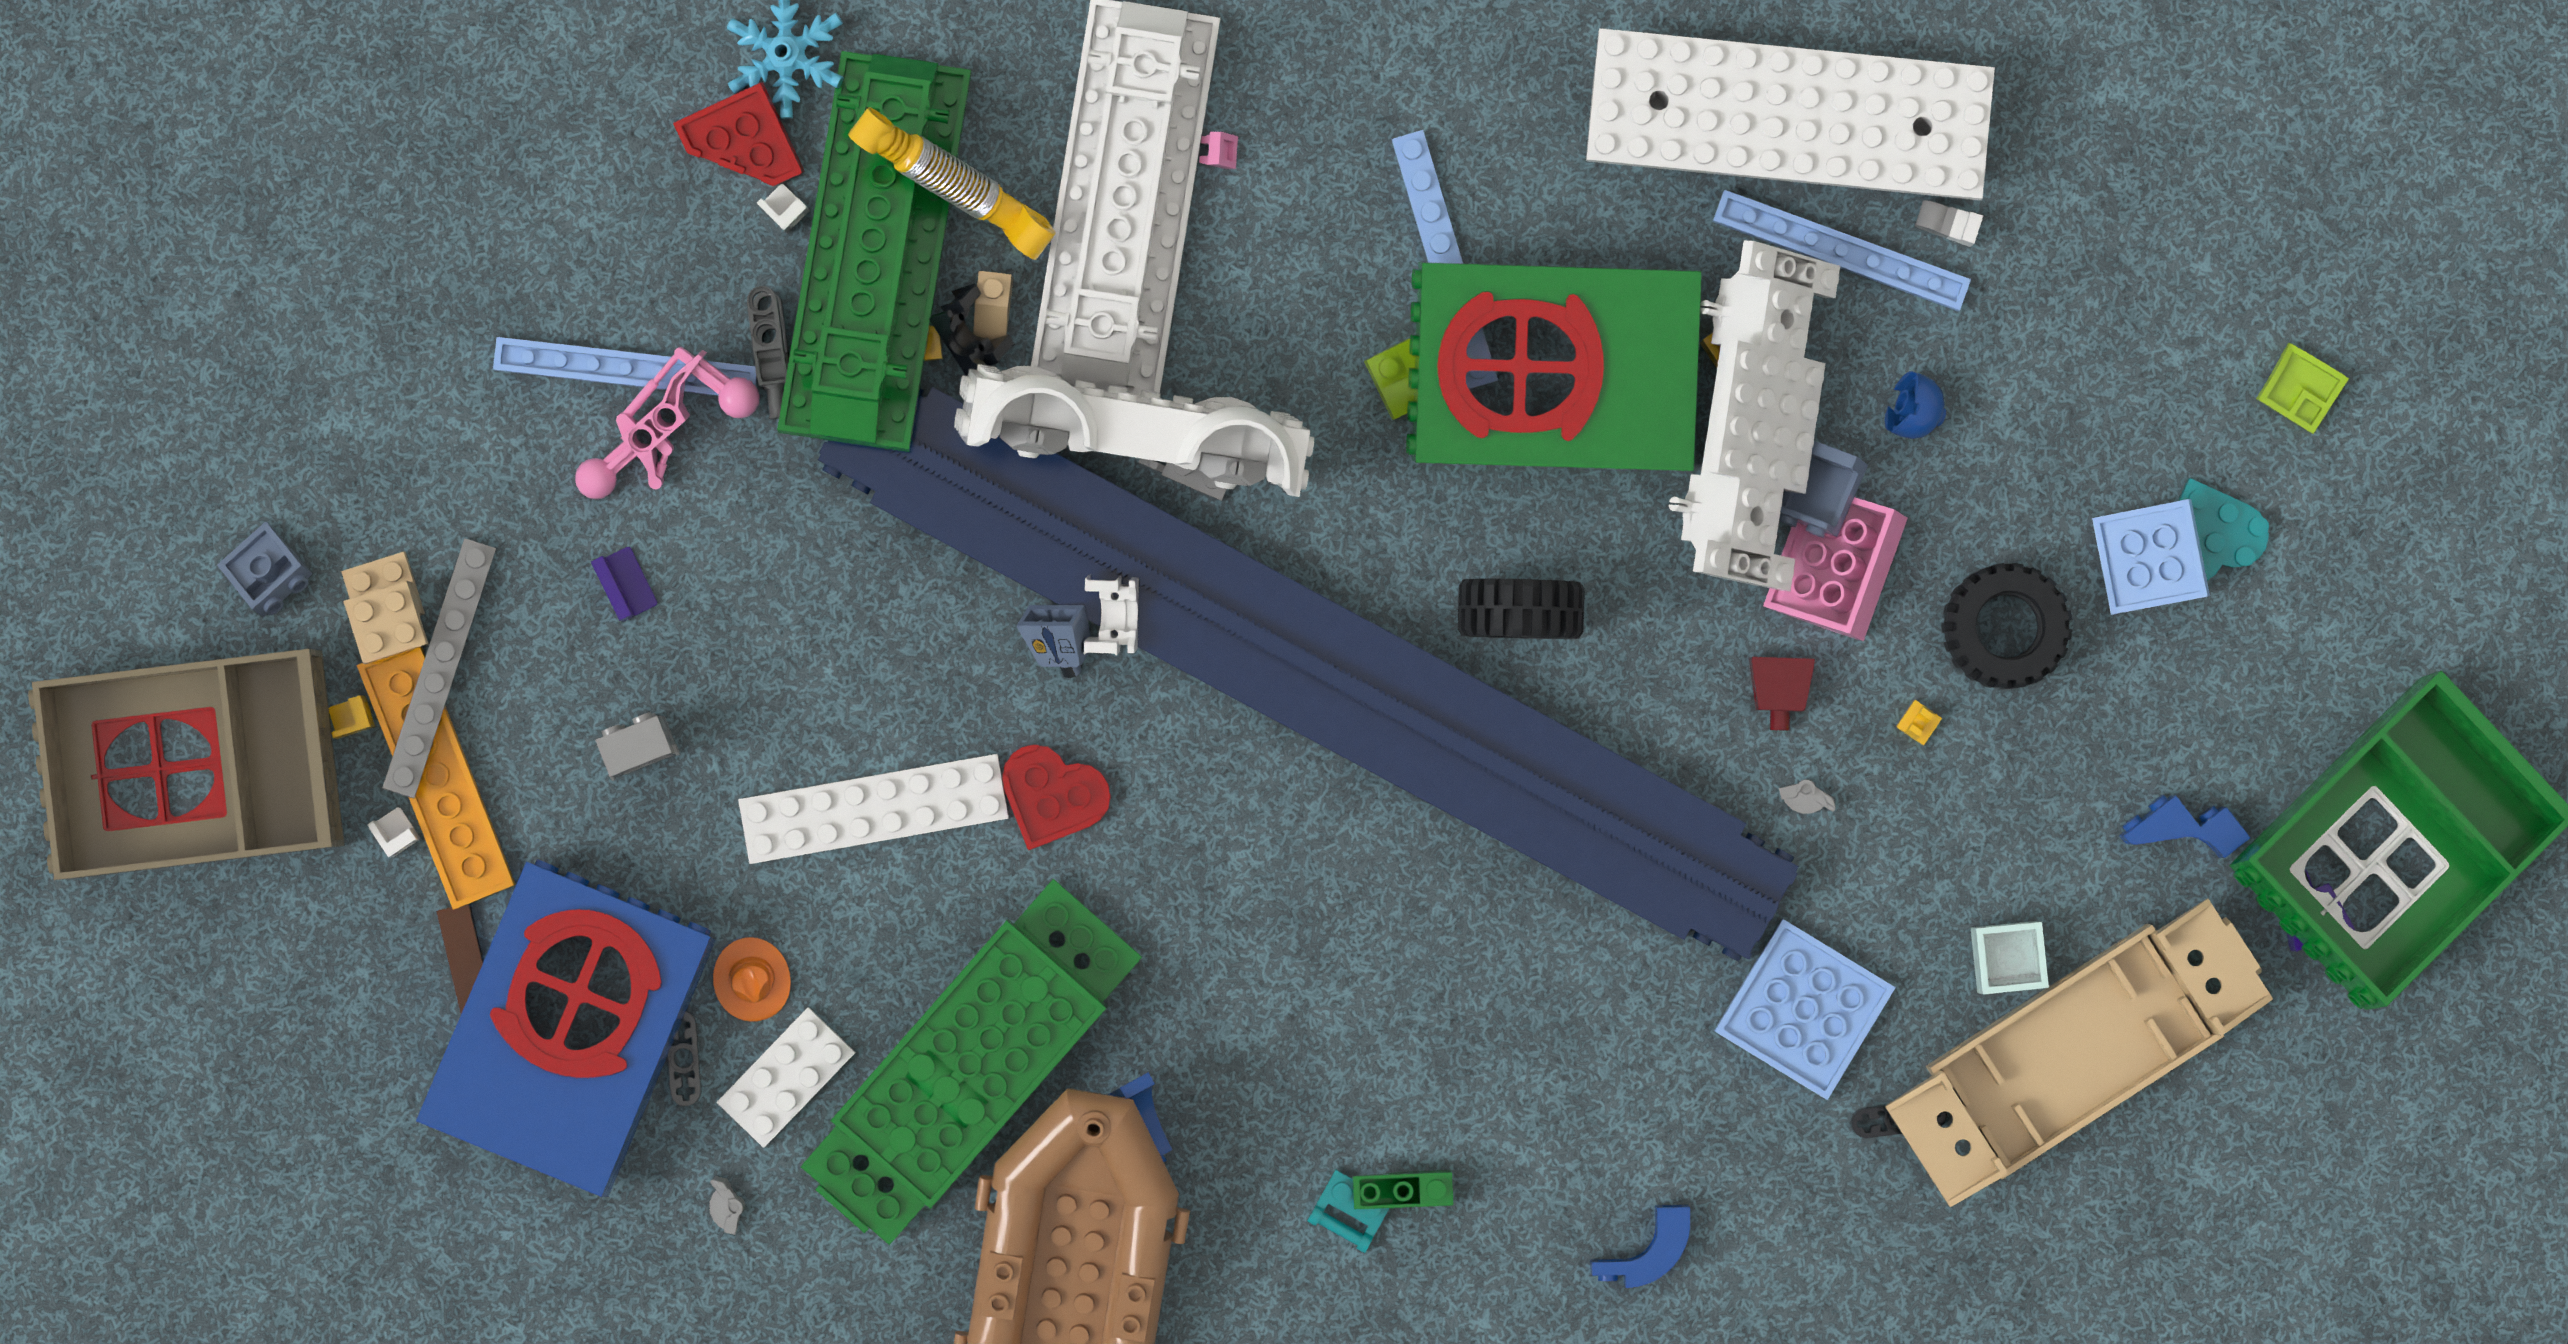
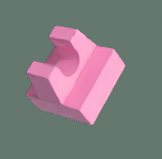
M1210 132V135L1201 137L1200 143L1209 145V152L1207 156H1199V163L1222 169H1236L1238 136L1224 132Z

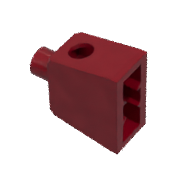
M1749 657L1756 710L1770 711V730L1790 731V711H1805L1815 659Z

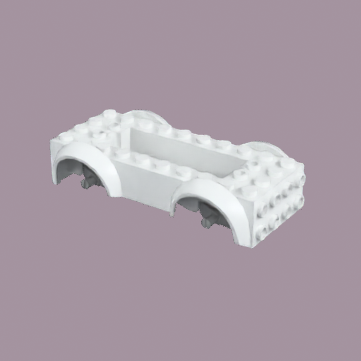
M978 364L977 370L969 369L968 376L962 375L959 395L963 398L964 404L963 409L957 408L954 428H956L966 445L980 446L989 442L990 438L996 439L999 436L1010 447L1017 450L1019 456L1037 458L1039 454L1052 455L1065 449L1068 445L1070 451H1097L1173 463L1184 469L1195 470L1198 468L1215 482L1216 487L1234 489L1236 485L1251 486L1264 480L1265 477L1268 482L1279 485L1290 496L1299 497L1300 490H1306L1309 471L1305 470L1304 466L1306 456L1311 457L1314 437L1310 436L1309 429L1302 426L1303 421H1299V419L1290 416L1288 413L1271 411L1269 416L1259 411L1250 403L1233 397H1213L1193 404V398L1174 395L1173 401L1161 399V393L1141 390V394L1138 396L1128 393V388L1109 385L1108 391L1095 388L1096 383L1083 380H1076L1074 386L1053 371L1038 366H1016L1000 371L994 366Z

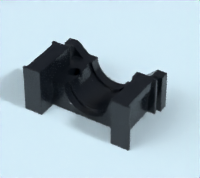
M975 283L952 290L951 292L955 299L951 303L941 306L943 312L934 314L929 318L966 376H968L969 369L977 370L978 364L990 366L999 363L1001 357L1011 346L1015 345L1009 334L989 340L988 337L976 336L968 329L965 318L969 315V307L981 295V291Z

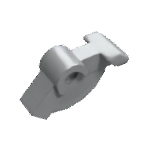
M1803 779L1797 784L1779 788L1781 800L1784 799L1785 803L1796 812L1810 814L1821 810L1823 807L1832 812L1836 809L1834 797L1816 787L1815 783L1810 779Z
M715 1176L710 1181L716 1189L710 1200V1214L713 1221L720 1228L724 1229L725 1233L735 1235L741 1213L745 1209V1201L742 1197L735 1194L727 1178Z

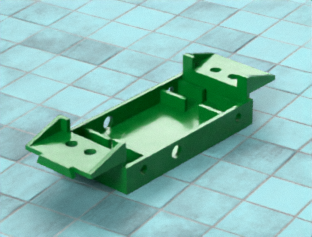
M1053 879L1015 923H1012L1009 919L1004 922L831 1119V1122L836 1127L801 1165V1168L820 1184L815 1190L863 1233H866L870 1228L890 1245L924 1205L930 1209L1104 1012L1108 1006L1103 1001L1139 962L1142 956ZM1055 931L1062 932L1065 936L1064 945L1061 947L1052 946L1049 941L1051 933ZM1079 953H1085L1090 958V964L1085 969H1079L1074 964V958ZM857 1155H865L868 1158L869 1166L866 1170L860 1171L854 1167L853 1160ZM887 1176L893 1180L894 1187L890 1192H882L879 1189L878 1181L880 1178Z

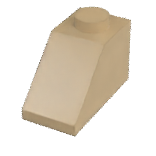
M979 271L977 287L981 291V295L975 300L973 332L976 336L988 337L989 340H993L1007 335L1014 279L1011 274Z

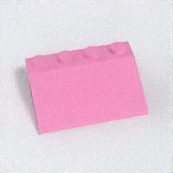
M1854 497L1837 537L1827 533L1824 538L1807 532L1806 525L1797 522L1796 527H1791L1781 555L1795 559L1791 591L1769 588L1763 606L1835 633L1864 641L1908 518L1895 509Z

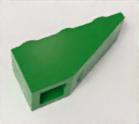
M1408 1171L1353 1176L1354 1210L1452 1206V1171Z

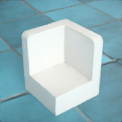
M780 184L764 201L760 199L757 202L786 233L810 211L784 184Z
M399 807L379 820L367 824L388 857H395L421 839L403 810Z

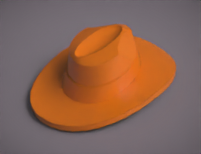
M747 937L732 942L721 952L714 967L713 985L717 999L728 1013L744 1021H761L774 1016L785 1005L790 993L791 976L784 956L774 945L759 938Z

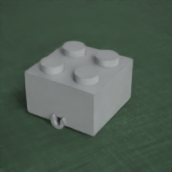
M648 712L633 718L634 725L625 728V725L620 726L618 724L601 731L603 737L595 741L612 781L616 780L615 777L623 776L673 755H680L665 716H656L655 713Z

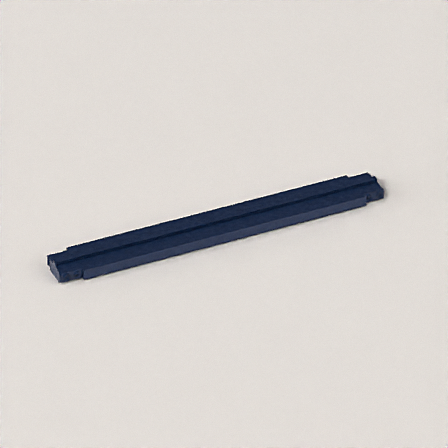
M934 387L931 388L926 398L922 396L924 390L921 388L919 390L909 452L830 440L824 442L819 451L821 455L818 461L825 464L822 469L824 472L837 479H840L841 475L844 474L854 480L851 484L852 487L867 495L871 489L875 491L870 501L872 505L1058 605H1084L1088 621L1099 627L1101 624L1099 591H1085V578L1089 574H1091V580H1116L1119 576H1122L1121 584H1129V580L1132 577H1139L1138 648L1685 940L1690 929L1695 931L1692 937L1708 946L1711 945L1712 941L1724 947L1721 953L1738 962L1741 957L1749 960L1754 944L1759 942L1768 923L1773 919L1788 886L1793 884L1798 874L1796 871L1799 866L1792 863L1794 856L1779 848L1776 849L1775 853L1763 847L1765 841L1751 833H1747L1746 837L1741 836L1747 823L1059 454H1039L1037 458L1019 456L1017 450L1010 447L999 436L996 439L990 438L989 442L980 446L966 445L956 428H954L957 408L963 409V403ZM1113 592V597L1119 598L1118 593ZM1112 630V633L1118 636V632L1116 630Z

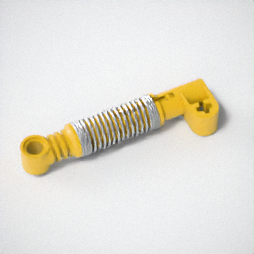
M871 107L865 110L848 133L849 137L857 145L871 154L878 153L894 164V168L904 176L979 220L987 219L992 224L1002 228L1010 242L1020 252L1033 260H1037L1056 235L1055 230L1046 217L1011 197L1008 193L1003 192L998 182L980 171L978 172V170L962 160L960 161V159L944 149L942 150V148L937 147V145L918 134H907L905 131L894 126L887 117Z

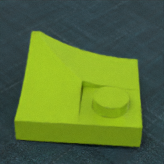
M1410 338L1364 360L1392 420L1407 414L1408 401H1414V389L1408 387L1409 368H1415V356L1409 353Z
M2288 343L2256 399L2307 432L2314 434L2349 378L2309 353Z

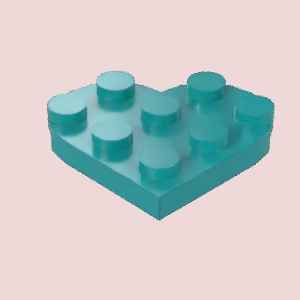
M2188 478L2178 501L2191 499L2207 581L2216 575L2221 566L2231 568L2244 567L2258 560L2267 547L2269 538L2268 521L2252 506Z

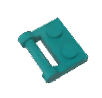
M1335 1169L1307 1222L1314 1226L1319 1224L1357 1245L1356 1249L1365 1253L1389 1208L1354 1210L1353 1178ZM1330 1204L1368 1225L1364 1234L1325 1213L1326 1206Z

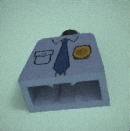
M1029 605L1018 622L1017 628L1037 663L1042 667H1060L1065 678H1072L1080 674L1082 670L1080 665H1082L1088 653L1084 654V641L1091 637L1085 606Z

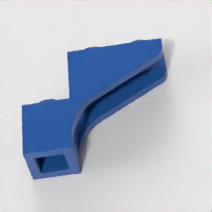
M2164 794L2148 805L2151 811L2144 817L2140 818L2139 815H2136L2122 826L2125 831L2119 835L2126 844L2130 845L2193 837L2206 843L2219 858H2226L2250 839V836L2227 807L2217 809L2215 806L2208 808L2198 817L2201 820L2198 824L2176 795L2166 798Z

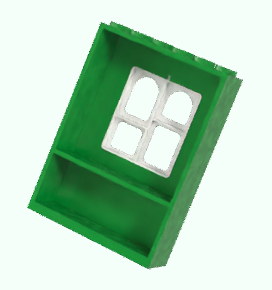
M2440 670L2419 678L2229 866L2235 871L2233 873L2234 878L2245 888L2250 887L2255 892L2259 905L2268 912L2272 911L2280 919L2279 925L2290 936L2295 935L2303 943V951L2311 959H2318L2326 968L2324 972L2328 978L2335 984H2341L2349 992L2347 996L2355 1006L2365 1010L2387 1007L2568 826V804ZM2370 798H2374L2397 821L2398 827L2366 860H2360L2338 837L2337 833L2339 828ZM2407 838L2414 839L2435 862V868L2413 889L2408 888L2386 863L2387 858ZM2323 845L2330 847L2350 869L2349 877L2338 888L2333 890L2337 896L2334 899L2328 892L2323 893L2313 889L2305 877L2304 871L2307 861ZM2377 874L2398 896L2399 903L2372 930L2368 932L2354 931L2344 921L2342 908L2337 902L2340 901L2343 906L2347 897L2369 875Z

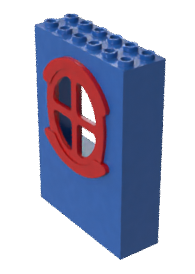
M537 859L535 864L526 862L416 1121L600 1197H609L716 940L709 936L711 930H708V928L690 922L688 927L679 924L681 918L661 909H659L657 915L649 912L650 906L642 901L628 897L627 902L618 899L620 893L600 884L597 885L596 890L588 887L589 881L568 871L566 876L563 877L557 874L559 868ZM575 936H585L592 940L591 949L576 982L568 983L538 970V960L548 949L560 941ZM609 946L618 950L629 970L631 995L630 1000L626 1004H620L595 994L588 987L604 948ZM531 982L545 985L566 994L568 997V1003L555 1034L549 1040L538 1035L528 1017L526 989ZM582 1003H589L616 1014L620 1018V1023L614 1032L597 1045L582 1050H571L565 1046V1039Z

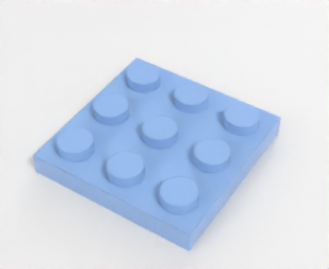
M2191 499L2092 518L2111 615L2210 596Z

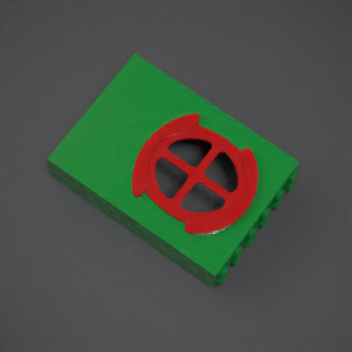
M1418 262V269H1412V289H1418L1417 302H1411V322H1416V335H1410L1409 353L1415 356V368H1409L1408 387L1414 389V401H1408L1407 420L1413 422V434H1407L1406 453L1412 455V460L1415 463L1694 471L1702 271ZM1513 316L1515 318V355L1512 359H1472L1467 356L1468 343L1483 326L1501 317ZM1531 317H1540L1558 326L1569 337L1575 347L1576 355L1574 360L1569 362L1530 360L1527 356L1529 319ZM1467 372H1511L1514 375L1512 413L1510 415H1501L1489 410L1478 402L1466 385ZM1529 373H1569L1574 376L1573 389L1558 406L1540 415L1528 416L1526 414V377Z

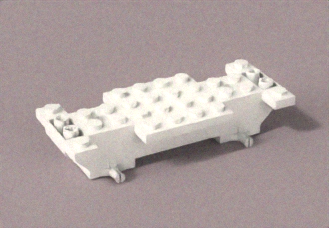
M1744 241L1739 271L1731 279L1721 278L1719 295L1715 303L1708 300H1703L1700 303V306L1707 307L1700 308V313L1713 316L1714 328L1711 344L1721 346L1701 475L1691 474L1689 491L1685 499L1672 497L1669 501L1670 503L1678 504H1669L1670 510L1683 513L1681 540L1692 542L1696 549L1693 572L1750 585L1791 591L1795 559L1774 554L1783 491L1806 493L1825 363L1804 358L1813 296L1836 298L1839 282V265L1760 242Z

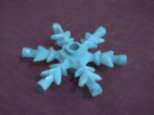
M778 0L779 7L776 5L770 6L773 14L778 19V21H771L779 29L778 35L774 38L767 37L765 27H763L760 33L753 19H749L748 26L734 18L729 21L727 30L742 37L737 42L738 45L754 44L751 51L763 48L766 52V57L763 62L751 59L755 66H739L738 71L743 73V75L733 79L728 85L732 92L736 94L748 84L750 87L758 84L761 77L766 83L768 71H777L780 78L773 84V87H779V89L775 93L772 102L777 103L781 101V119H792V100L800 102V97L793 88V86L799 85L792 78V73L796 69L804 70L806 80L811 74L818 88H822L823 80L837 89L840 88L844 77L828 70L834 63L831 61L816 63L820 56L808 59L805 55V49L808 45L819 47L816 41L833 40V36L828 32L839 27L843 22L837 13L831 15L824 22H821V16L817 15L810 30L805 24L803 35L794 36L791 28L798 20L791 19L798 10L799 4L795 3L790 6V0ZM787 47V54L784 57H780L782 49Z

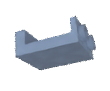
M1814 441L1806 493L1785 491L1782 498L1779 521L1792 527H1796L1797 522L1806 525L1807 532L1824 538L1826 533L1837 537L1868 464L1857 456Z

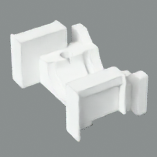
M1089 574L1085 578V591H1099L1101 624L1099 637H1088L1084 641V654L1112 653L1118 655L1120 645H1128V653L1136 652L1138 649L1139 577H1132L1129 580V584H1121L1122 576H1119L1116 580H1091V574ZM1113 592L1118 593L1119 598L1113 597ZM1112 630H1116L1118 636L1113 635Z

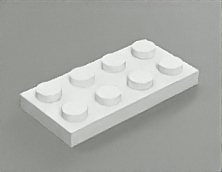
M808 1007L716 1103L765 1148L856 1052Z

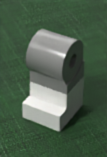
M1924 200L1915 227L1971 247L1975 244L1983 215L1974 212L1969 213L1953 207L1949 208L1936 202Z

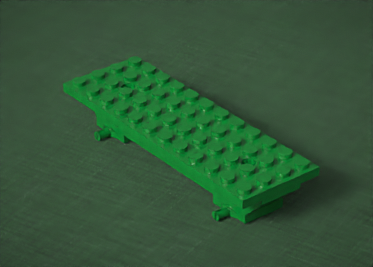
M841 51L838 74L843 76L844 80L840 88H835L777 431L778 433L909 452L931 324L929 318L932 316L950 203L901 174L894 168V164L878 153L871 154L861 148L849 137L848 133L865 110L871 107L883 114L894 126L905 131L907 134H918L958 158L972 73L969 69L942 66L934 62L880 54L867 55Z

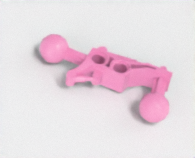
M678 347L674 351V355L654 379H651L625 411L617 416L616 422L623 442L603 460L598 458L588 459L577 468L575 481L578 490L584 496L591 499L605 498L615 488L616 474L636 456L648 471L649 486L652 489H659L663 485V476L667 467L666 462L668 456L674 450V446L666 437L690 416L683 403L685 381L690 374H693L718 394L721 409L733 418L742 419L756 411L760 399L757 387L746 378H728L703 358L707 353L704 350L694 356L683 347ZM680 359L686 365L671 378L663 400L637 422L633 415L659 386L658 383ZM662 408H669L676 414V421L674 423H668L662 419L660 413ZM638 429L647 430L651 434L652 441L650 444H643L637 439L636 433ZM657 449L662 454L660 462H658Z

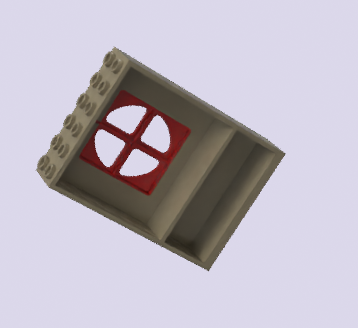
M302 649L32 682V690H29L28 698L31 709H35L36 722L32 725L34 741L39 742L40 755L36 757V768L38 774L43 777L44 788L40 789V802L47 812V821L44 822L43 830L46 841H50L51 854L47 856L49 873L54 874V880L76 879L345 846L323 653L321 650ZM173 719L186 723L198 730L209 742L211 755L201 759L176 762L166 761L161 733L162 721ZM145 722L149 728L152 753L151 763L143 766L108 769L105 766V755L115 738L132 725ZM212 770L214 773V784L206 798L188 813L178 817L173 816L170 811L167 786L168 776L173 773ZM152 777L155 781L158 816L153 820H149L126 812L110 797L108 784L115 780Z

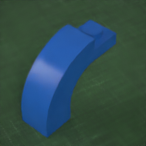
M1655 1205V1233L1649 1246L1642 1253L1632 1258L1590 1260L1592 1276H1598V1281H1617L1618 1275H1624L1625 1288L1643 1286L1662 1277L1676 1264L1686 1247L1690 1232V1207L1688 1205Z

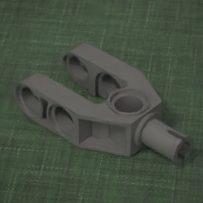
M757 286L747 296L756 376L759 386L767 391L769 419H779L790 357L784 310L781 299L772 289L766 286ZM771 297L772 303L770 307L764 311L759 310L760 301L763 298ZM768 330H775V339L770 343H763L764 334Z

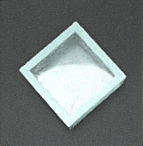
M2029 921L1971 927L1977 993L1992 994L2049 988L2042 922Z

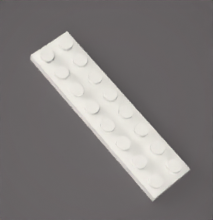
M998 754L738 799L749 864L1009 819Z

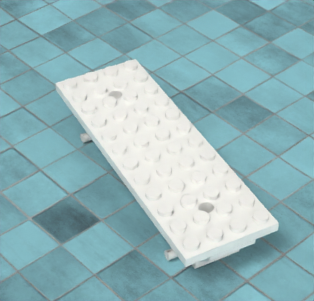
M1090 0L1053 227L1056 235L1051 240L1031 366H1038L1053 371L1071 385L1075 386L1076 380L1094 382L1096 383L1095 388L1108 391L1109 385L1128 388V393L1140 396L1141 390L1160 393L1220 18L1125 1Z
M1599 28L1586 161L1981 200L1983 198L1995 67Z

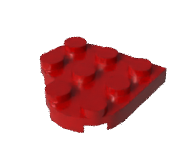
M1040 745L1020 748L1012 753L1005 763L1002 774L1004 790L1028 851L1092 826L1100 821L1109 809L1111 798L1109 784L1102 773L1090 765L1080 763L1065 765L1059 754L1049 747Z

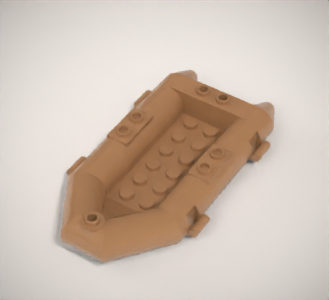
M1068 1088L995 1163L993 1176H979L975 1209L987 1211L969 1332L956 1331L954 1344H967V1341L968 1344H1155L1171 1242L1177 1244L1185 1243L1190 1210L1177 1207L1179 1193L1133 1099ZM991 1186L997 1191L996 1202L989 1203ZM1176 1215L1172 1234L1166 1230L1167 1220L1174 1218Z

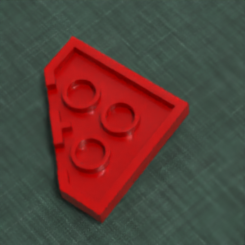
M763 82L673 123L688 154L705 158L727 169L757 178L766 184L775 186L805 172Z

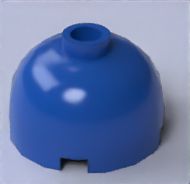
M1909 371L1903 375L1894 390L1901 391L1897 398L1895 409L1893 410L1889 406L1887 408L1885 428L1900 437L1909 439L1923 438L1931 433L1936 426L1939 427L1946 417L1943 392L1934 380L1923 374Z

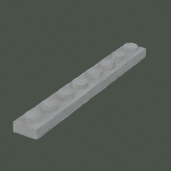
M464 538L382 787L384 790L415 799L496 551L494 547Z

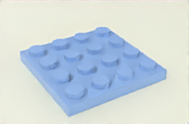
M1781 919L1714 1031L1828 1100L1896 987L1786 920Z

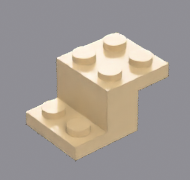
M403 551L341 571L350 598L344 601V605L363 664L428 645L420 616L424 615L425 612L406 552Z

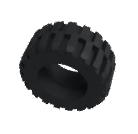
M2018 563L1996 564L1970 574L1951 593V599L1945 605L1943 614H1945L1944 623H1941L1942 633L1945 634L1946 642L1943 643L1946 652L1949 651L1953 657L1951 660L1956 668H1961L1965 672L1964 675L1970 680L1980 682L1982 686L1989 688L2014 689L2026 687L2044 679L2043 677L2048 673H2052L2058 667L2057 663L2059 660L2065 657L2068 651L2066 645L2068 640H2071L2073 631L2069 629V620H2072L2071 610L2068 611L2065 602L2067 599L2064 593H2060L2055 587L2057 584L2050 577H2044L2041 574L2042 571L2034 567L2028 568L2024 564ZM2002 595L2015 596L2025 601L2033 610L2037 620V633L2032 645L2025 652L2015 657H2000L1992 654L1982 645L1977 635L1976 622L1980 610L1988 601Z
M1463 579L1458 591V631L1461 636L1579 639L1584 632L1585 589L1581 582L1564 580Z

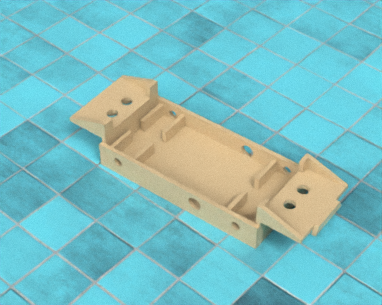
M2207 898L2159 930H2155L2153 925L2150 924L2143 925L2050 985L2049 988L2039 992L1926 1065L1932 1076L1887 1104L1885 1108L1949 1207H1952L1993 1182L2006 1178L2224 1037L2225 1033L2273 1000L2258 976L2262 973L2260 965L2229 919L2226 917L2221 919ZM2192 950L2200 951L2203 956V960L2198 966L2190 965L2187 960L2188 954ZM2210 978L2218 979L2221 984L2220 990L2215 994H2210L2205 987L2207 980ZM1944 1111L1952 1115L1951 1125L1945 1128L1940 1127L1937 1123V1116ZM1965 1139L1970 1143L1971 1148L1968 1154L1958 1155L1956 1153L1955 1144L1959 1140Z

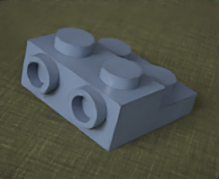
M264 522L217 564L251 609L263 618L267 614L274 615L278 613L284 606L283 600L291 593L303 591L308 585L307 579L313 574L296 552L288 547L268 522Z

